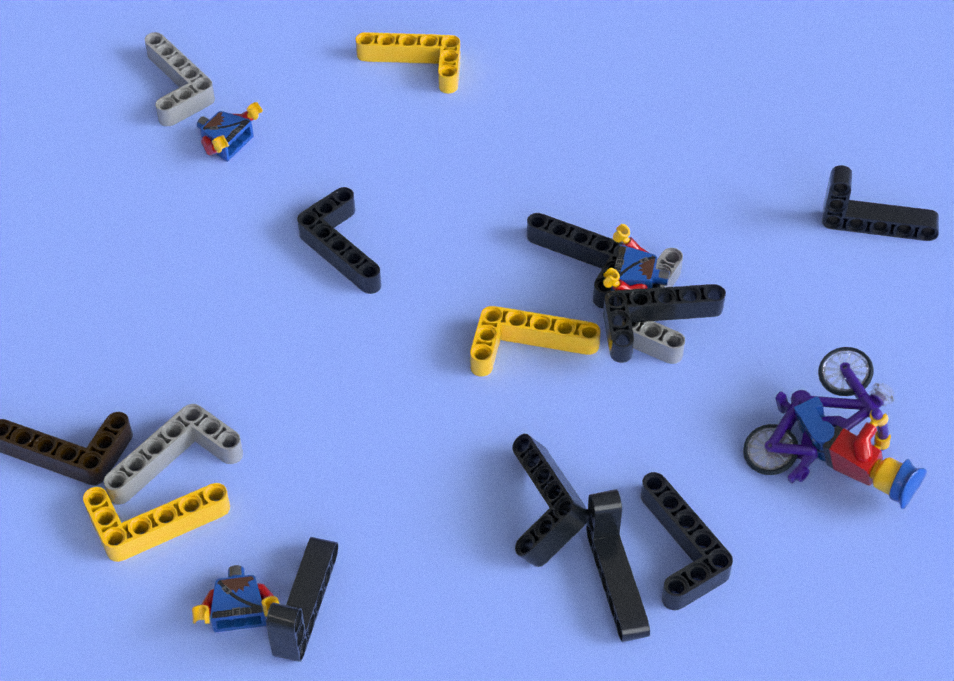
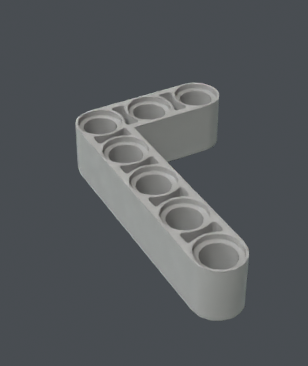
M154 32L146 35L145 45L148 58L179 87L156 101L155 106L159 123L163 126L175 125L213 104L215 96L211 79L162 34Z
M667 248L661 253L657 259L656 269L670 271L668 285L653 284L652 288L673 287L682 269L683 253L680 250ZM654 321L631 323L634 334V349L670 364H676L682 360L685 346L683 334Z
M197 404L186 405L105 476L104 485L106 492L114 504L120 505L128 502L194 442H197L224 463L235 464L243 458L240 435Z

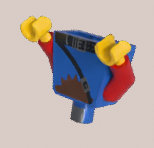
M258 102L250 104L246 109L247 111L242 114H230L219 111L211 119L204 116L198 119L197 128L201 131V143L208 155L217 154L228 162L254 137L252 120L258 119L259 113L263 112Z
M620 224L613 234V240L618 243L623 242V245L619 247L615 268H609L603 274L605 277L603 280L604 286L607 288L611 287V291L652 288L653 284L667 286L670 271L656 269L657 256L643 249L632 237L628 238L630 235L629 227L625 224Z
M234 565L228 568V578L217 579L214 589L208 592L201 605L192 608L193 624H196L198 620H205V624H209L211 619L214 633L266 626V617L270 605L273 602L279 604V600L264 584L257 583L254 575H245L244 567Z

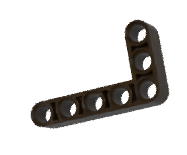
M123 412L111 413L86 448L12 421L0 419V453L89 485H98L104 481L105 476L112 470L133 437L129 418Z

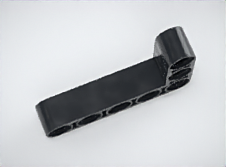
M844 165L832 168L823 203L822 224L824 227L832 230L922 241H932L938 237L939 215L936 211L849 200L852 187V170Z
M341 187L298 215L299 237L360 290L373 294L381 289L380 267L334 229L355 213L354 192L350 188Z
M542 213L531 214L527 219V239L529 242L602 269L594 282L593 303L597 307L604 309L605 296L611 291V287L607 288L604 286L603 280L605 277L603 274L609 268H615L619 247L623 245V242H615L612 238Z
M717 284L610 291L605 296L603 318L611 358L619 363H624L631 359L634 344L631 324L633 322L719 316L724 308L725 289Z
M524 433L515 439L512 450L549 506V509L517 540L515 552L533 566L541 567L586 525L589 519V511L546 447L530 435Z
M657 472L646 474L642 480V502L693 561L691 564L670 575L664 582L662 603L670 610H679L725 583L730 577L733 557L662 474ZM693 578H699L701 581L694 580ZM671 591H677L680 594H673Z
M617 489L589 494V519L586 523L587 538L621 642L649 637L650 626L620 537L622 503Z
M310 537L287 604L283 605L273 602L270 605L266 627L273 656L302 661L336 562L338 542Z

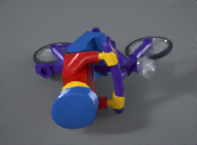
M853 347L836 348L826 354L820 362L818 376L822 386L827 391L838 396L854 395L856 399L811 396L805 390H798L792 394L790 404L786 394L780 391L776 395L775 400L778 410L784 414L778 425L767 424L753 430L746 438L743 447L744 459L747 464L760 474H780L788 470L796 459H801L800 464L787 478L791 484L796 480L802 482L809 475L810 470L808 467L818 457L819 460L825 461L827 466L866 485L873 484L876 489L889 495L891 500L898 502L901 509L907 507L922 484L927 472L924 468H916L910 459H906L903 463L892 457L883 460L882 451L889 447L891 435L889 434L888 436V415L886 413L883 414L879 408L894 402V391L885 383H874L872 390L869 394L865 389L871 383L874 374L873 363L868 355ZM823 407L855 409L859 411L848 419L841 416L825 417ZM867 417L871 419L870 423L866 422L857 436L850 432L852 428ZM796 421L803 434L801 445L798 444L795 435L791 432ZM875 435V437H874V446H873V445L871 444V441H870V440H871L872 437Z

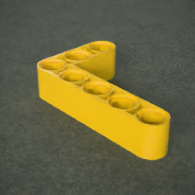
M364 32L356 36V52L359 60L367 62L439 64V90L449 94L458 89L461 51L460 39L457 36Z
M488 306L482 310L470 350V369L476 376H487L490 374L494 366L500 340L591 355L599 349L600 327L596 323Z
M220 483L209 484L122 523L107 492L103 488H90L83 495L88 516L108 558L116 562L126 560L221 518L230 510L227 489Z

